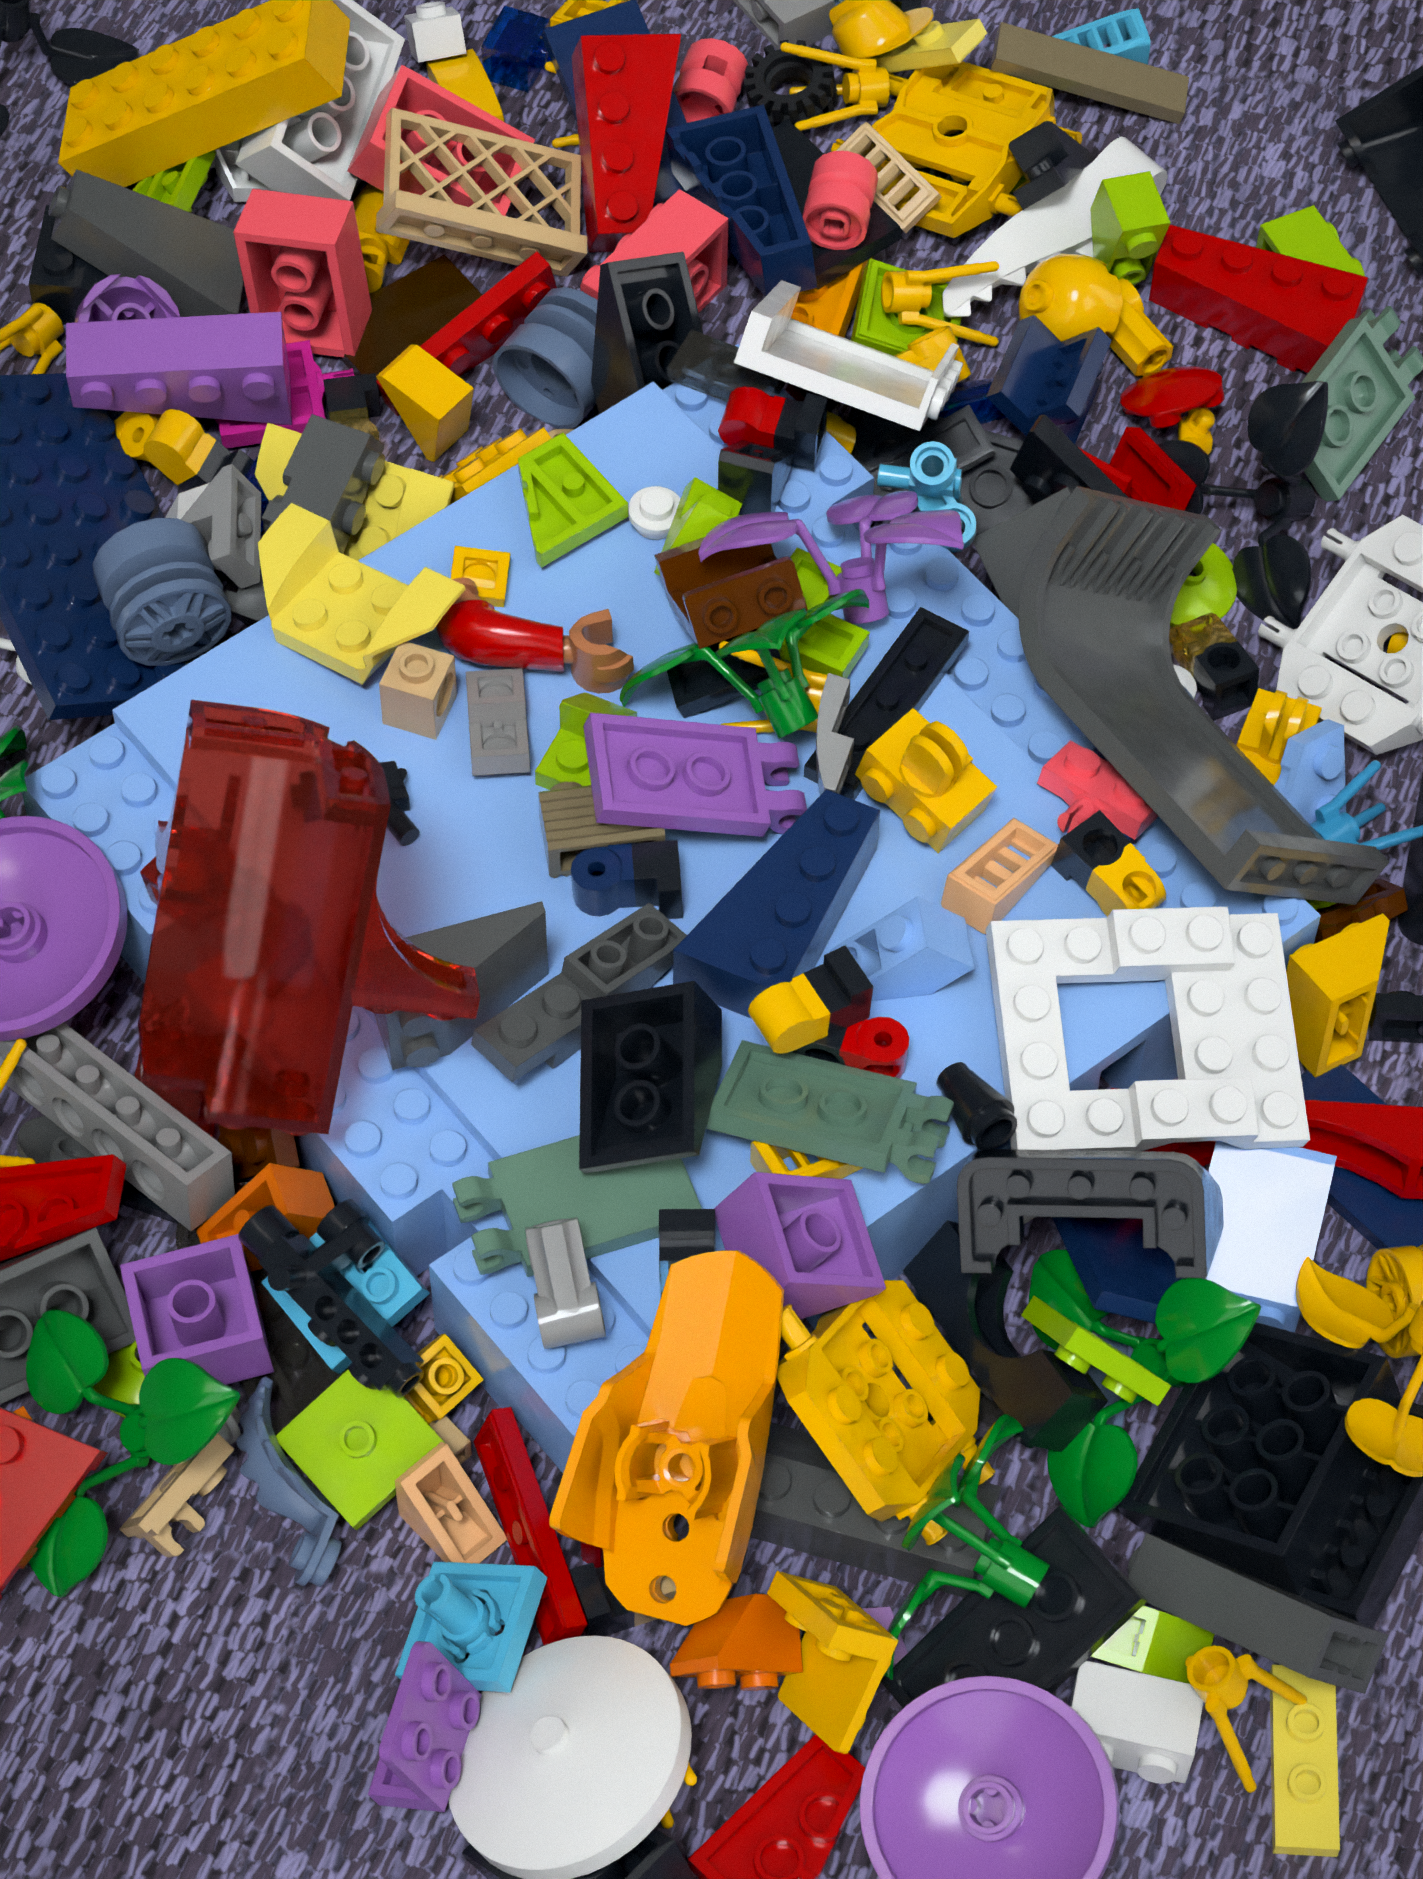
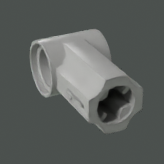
M578 1217L557 1219L525 1227L530 1264L534 1272L538 1292L534 1294V1302L544 1349L606 1337L596 1282L590 1281Z

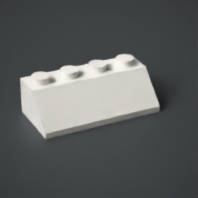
M332 0L350 19L342 97L246 136L235 164L276 192L350 201L358 177L347 171L378 95L393 76L405 38L355 1Z

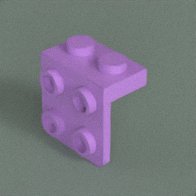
M416 1641L413 1644L379 1746L380 1758L368 1795L380 1806L445 1812L451 1790L457 1785L460 1778L461 1757L469 1732L474 1728L479 1718V1702L482 1694L431 1642Z

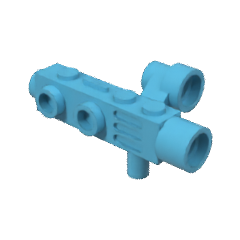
M935 441L919 445L911 455L910 467L879 465L877 486L915 491L918 497V505L911 513L946 509L958 512L961 517L962 529L964 530L962 534L963 550L973 542L976 536V518L973 512L962 504V469H957V458H954L951 450L946 445ZM942 546L948 549L950 552L955 553L962 551L959 548Z

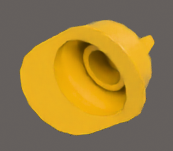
M844 0L834 6L829 12V18L833 24L832 36L841 54L858 59L877 56L903 45L927 27L934 17L931 8L923 7L903 12L890 0Z

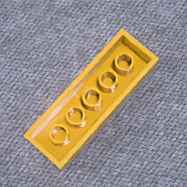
M270 0L252 9H244L237 15L213 26L203 27L196 33L174 43L162 45L155 51L135 60L123 62L114 69L96 77L84 79L75 86L70 87L58 164L71 176L74 175L77 169L119 186L127 187L161 171L187 162L192 158L199 157L342 97L350 19L332 0Z

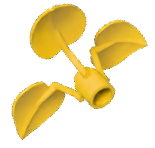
M1307 1256L1298 1273L1296 1298L1303 1318L1317 1333L1334 1343L1348 1348L1359 1349L1367 1344L1369 1338L1378 1343H1386L1409 1325V1342L1412 1348L1421 1354V1358L1399 1403L1398 1410L1378 1399H1361L1355 1401L1349 1407L1344 1425L1351 1440L1369 1457L1381 1464L1391 1465L1395 1471L1406 1476L1422 1477L1423 1419L1409 1415V1411L1423 1382V1300L1420 1306L1415 1303H1409L1404 1314L1394 1321L1391 1308L1378 1295L1349 1279L1324 1270Z

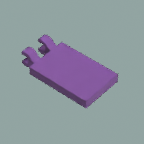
M591 712L583 726L596 823L763 837L769 827L776 833L784 834L795 823V815L801 816L807 810L805 795L802 791L765 790V783L771 786L787 785L789 783L787 767L797 768L799 766L797 747L793 743L758 742L756 728Z

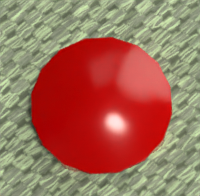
M1177 366L1162 369L1130 384L1121 393L1120 406L1123 407L1125 414L1149 417L1152 427H1169L1181 420V413L1195 408L1214 407L1225 400L1222 376L1213 369L1198 366Z

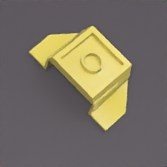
M267 422L258 455L255 476L265 496L270 501L277 495L284 496L288 488L283 483V472L302 433ZM385 461L379 480L374 485L370 484L363 501L366 507L363 524L356 535H350L344 554L358 561L450 505L456 483Z
M293 503L279 515L258 542L267 610L276 642L362 685L387 660L398 645L433 631L453 603L466 590L465 585L427 567H424L413 581L407 585L340 553L330 521Z

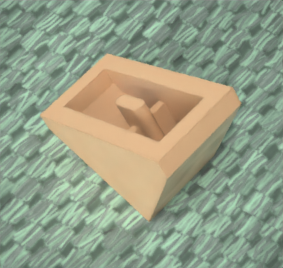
M440 1442L395 1480L399 1516L444 1562L481 1563L507 1541L504 1531L447 1443Z

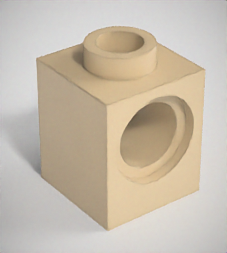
M410 642L398 645L379 683L383 724L436 740L457 697L454 655Z

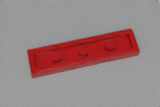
M512 1407L492 1409L473 1442L515 1564L536 1566L548 1577L534 1618L543 1645L545 1646L562 1639L578 1637L586 1628L587 1621L555 1530L549 1525L550 1516Z

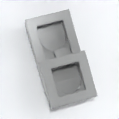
M523 669L467 671L466 685L472 776L530 772Z
M828 673L822 691L817 722L816 772L820 795L826 789L841 794L853 760L854 738L838 734L850 699V679Z

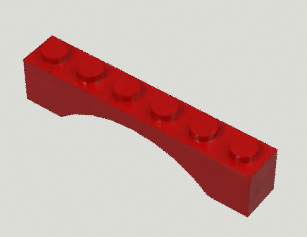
M1305 1100L1310 1140L1301 1148L1337 1156L1335 1166L1372 1180L1400 1198L1423 1199V1107ZM1216 1141L1174 1142L1144 1151L1187 1154L1202 1166L1211 1163Z

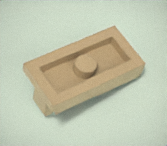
M217 1433L208 1445L191 1460L183 1464L174 1465L119 1530L127 1537L145 1538L165 1557L179 1556L184 1549L174 1541L169 1522H180L187 1530L193 1533L201 1531L205 1526V1521L186 1501L190 1496H194L197 1493L201 1497L205 1496L222 1480L227 1472V1469L222 1464L234 1451V1448Z

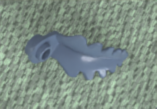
M265 1376L261 1378L255 1392L248 1400V1411L240 1417V1424L243 1427L244 1433L238 1436L236 1443L240 1450L248 1454V1459L242 1464L240 1472L244 1477L258 1484L259 1490L256 1499L262 1507L300 1523L311 1533L309 1534L304 1531L292 1551L288 1566L296 1569L295 1583L305 1586L310 1582L321 1587L331 1573L340 1552L341 1541L331 1537L339 1515L330 1501L294 1468L279 1445L272 1428L270 1415L273 1380Z

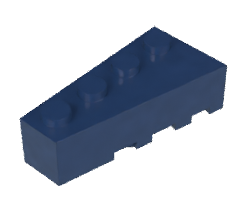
M764 104L666 128L665 133L673 175L687 194L729 218L728 248L764 297L781 280L801 287L800 292L817 288L812 244Z
M826 789L674 948L673 984L695 981L718 1006L751 1018L748 1013L749 1005L762 991L781 982H790L792 978L815 968L877 850L880 810Z

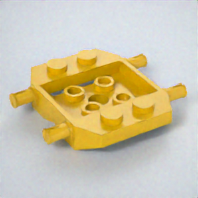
M964 61L960 64L916 69L909 79L888 73L890 95L896 96L897 99L893 110L877 120L872 127L912 167H928L950 174L951 178L957 182L971 181L967 187L916 170L942 198L915 226L956 238L991 219L994 214L1001 213L1013 217L1023 209L1016 197L1009 194L1023 176L1021 167L1009 149V143L1044 121H1050L1056 125L1053 89ZM1059 127L1081 144V132ZM958 130H963V131H964L962 134H959V135H957V136H952V137L944 136V135L953 134V133L957 132ZM837 139L836 143L832 145L831 152L836 151L845 141ZM886 159V160L876 169V170H877V174H878L890 161H887V159ZM901 173L881 194L885 196L905 175ZM914 186L894 207L899 211L919 189Z
M884 1280L886 1289L880 1294L826 1311L818 1319L816 1329L809 1333L797 1316L791 1304L783 1307L781 1336L790 1349L778 1363L777 1378L785 1398L866 1514L880 1522L895 1515L899 1520L906 1516L912 1520L921 1505L927 1502V1492L946 1465L960 1453L965 1456L962 1466L965 1471L978 1448L973 1435L978 1427L980 1389L970 1376L965 1361L951 1349L935 1326L929 1310L922 1303L918 1302L904 1280ZM865 1322L877 1339H871L862 1325ZM893 1362L898 1367L900 1372L903 1374V1376L910 1384L912 1389H906L904 1387V1385L892 1369ZM928 1412L934 1419L931 1422L928 1421ZM988 1461L981 1470L979 1485L992 1477L993 1473L996 1472ZM930 1520L925 1525L921 1535L925 1539L927 1546H930L942 1539L949 1531L933 1520Z

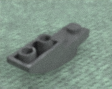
M646 904L564 958L562 971L559 975L475 1028L471 1045L512 1083L544 1061L552 1069L581 1049V1000L651 988L673 965V950L687 935L652 904Z

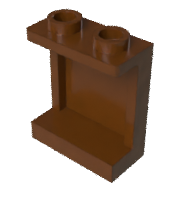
M703 537L654 555L669 605L699 649L757 629L764 622L783 613L805 608L806 611L808 610L794 562L788 556L777 559L771 543L719 551L700 562L699 548L705 538Z

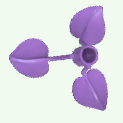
M899 491L886 494L885 496L864 495L836 503L827 510V521L835 525L859 523L861 557L841 563V573L837 577L803 521L800 519L789 520L788 513L745 514L718 524L703 539L699 548L700 562H702L708 556L719 551L775 543L797 534L827 581L829 595L841 594L855 589H863L869 599V608H843L845 621L851 624L868 623L882 619L889 614L884 579L887 543L931 544L963 550L961 517L958 512L948 509L911 513L918 505V497L915 491ZM891 520L890 524H882L870 528L873 521ZM871 544H876L875 560L872 558Z

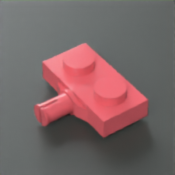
M1071 740L1042 767L1037 784L1061 797L1070 806L1057 819L1058 827L1063 833L1068 827L1067 833H1069L1100 810L1120 832L1136 840L1159 817L1110 762L1099 757L1094 751L1084 748Z

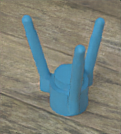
M1377 760L1372 761L1330 802L1315 810L1317 820L1310 823L1324 840L1374 846L1378 850L1423 837V825L1358 843L1360 839L1359 828L1384 813L1386 806L1383 803H1377L1354 817L1346 812L1339 813V810L1380 770L1381 764Z

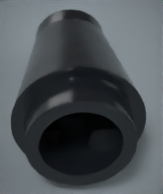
M957 1062L951 1064L940 1073L936 1085L943 1097L954 1102L951 1115L963 1140L967 1144L975 1145L981 1151L995 1149L1004 1144L1013 1135L1017 1127V1119L1013 1115L1014 1105L974 1071L970 1070L965 1063Z

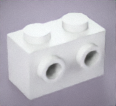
M1085 1661L1078 1668L1070 1706L1082 1716L1096 1733L1109 1756L1112 1767L1136 1772L1141 1778L1153 1783L1166 1784L1175 1781L1185 1784L1195 1755L1203 1708V1700L1192 1685Z

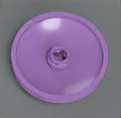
M14 816L0 819V1041H11L46 1032L69 1020L81 1011L98 994L111 976L122 952L127 930L125 892L116 870L107 857L79 830L65 823L44 817Z
M997 1676L968 1677L950 1681L920 1695L906 1705L883 1730L870 1754L862 1779L860 1792L861 1830L870 1861L880 1879H1101L1112 1857L1118 1835L1120 1817L1118 1786L1109 1756L1100 1739L1082 1716L1066 1702L1046 1690L1017 1679Z

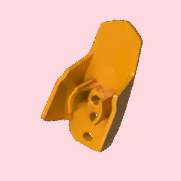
M740 1250L706 1252L671 1264L645 1351L620 1372L603 1382L597 1397L582 1413L549 1519L550 1527L561 1535L602 1548L606 1585L627 1610L684 1626L717 1614L729 1595L733 1584L737 1583L753 1527L772 1418L780 1351L784 1289L764 1266ZM678 1514L683 1515L689 1524L688 1535L681 1540H677L678 1534L673 1527V1521ZM665 1575L670 1577L675 1583L676 1594L674 1598L666 1597L661 1591L660 1583Z

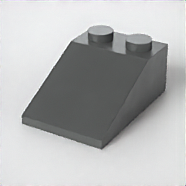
M542 901L366 948L372 1009L392 1070L406 1066L423 1067L433 1063L439 1057L450 1055L473 1036L475 1028L508 1008L548 975L546 911Z

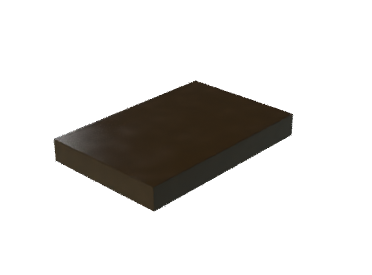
M444 254L371 294L372 311L355 356L344 354L345 358H339L349 369L353 368L354 375L376 373L377 376L411 344L422 345L480 298L482 294Z

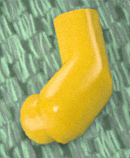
M1207 408L1189 410L1187 416H1183L1178 424V440L1192 442L1209 455L1213 445L1209 429L1215 424L1214 414Z

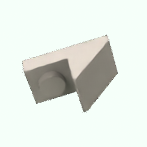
M233 464L221 468L181 520L193 524L202 534L215 568L223 571L238 587L244 588L260 582L258 542L261 537V492Z

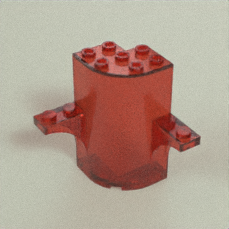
M191 700L170 817L168 821L158 820L155 837L159 898L138 1020L141 1081L146 1085H153L158 1089L168 1092H178L184 1089L202 1090L205 1119L211 1123H218L225 1128L235 1130L247 1127L279 1129L286 1134L295 1136L307 1135L309 1133L329 1134L352 1007H364L366 1010L377 1014H391L395 1011L422 1013L441 1021H450L457 1017L476 1019L480 993L475 968L444 961L415 946L392 924L376 894L377 876L391 804L384 770L378 760L366 748L355 740L348 741L346 746H342L328 739L330 727L299 716L256 707Z

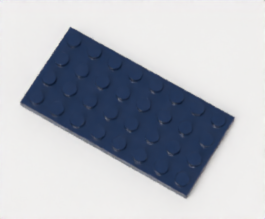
M66 373L0 375V619L48 720L113 715L112 710L225 642L226 638L223 636L208 651L188 661L168 666L144 665L130 660L120 649L116 638V631L110 622L109 610L104 605L93 574V561L100 547L115 533L137 522L165 517L135 458L127 455L122 449L115 433V423L110 418L108 411L73 407Z

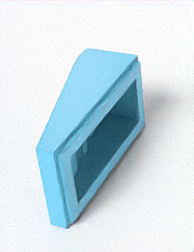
M1139 8L1118 12L1052 36L1148 65L1151 41ZM1104 44H1110V46H1109V47H1106V48H1104L1103 45H1104Z

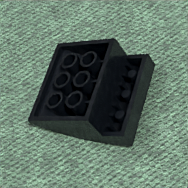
M1255 1322L1252 1331L1239 1352L1222 1371L1207 1381L1185 1384L1141 1463L1128 1494L1119 1503L1118 1509L1120 1513L1148 1534L1178 1543L1374 1628L1423 1531V1476H1406L1395 1471L1391 1465H1384L1375 1461L1355 1445L1346 1432L1344 1425L1349 1407L1355 1401L1361 1399H1378L1398 1410L1402 1397L1387 1357ZM1412 1403L1409 1415L1423 1419V1405Z

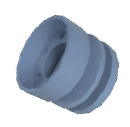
M568 287L551 289L524 319V324H521L511 334L493 357V370L497 381L509 399L523 412L557 429L575 428L596 405L591 376L598 300L583 291Z
M154 518L141 521L115 533L100 547L93 561L94 579L102 601L109 610L110 622L116 631V638L120 649L130 660L150 666H168L188 661L208 651L225 635L231 623V606L223 592L220 579L214 573V565L210 559L204 537L193 524L178 518Z

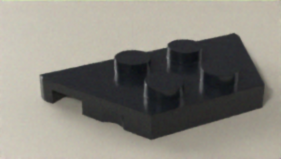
M1040 415L1034 423L1009 469L1023 482V491L1036 502H1040L1066 487L1075 489L1076 486L1129 498L1046 415Z

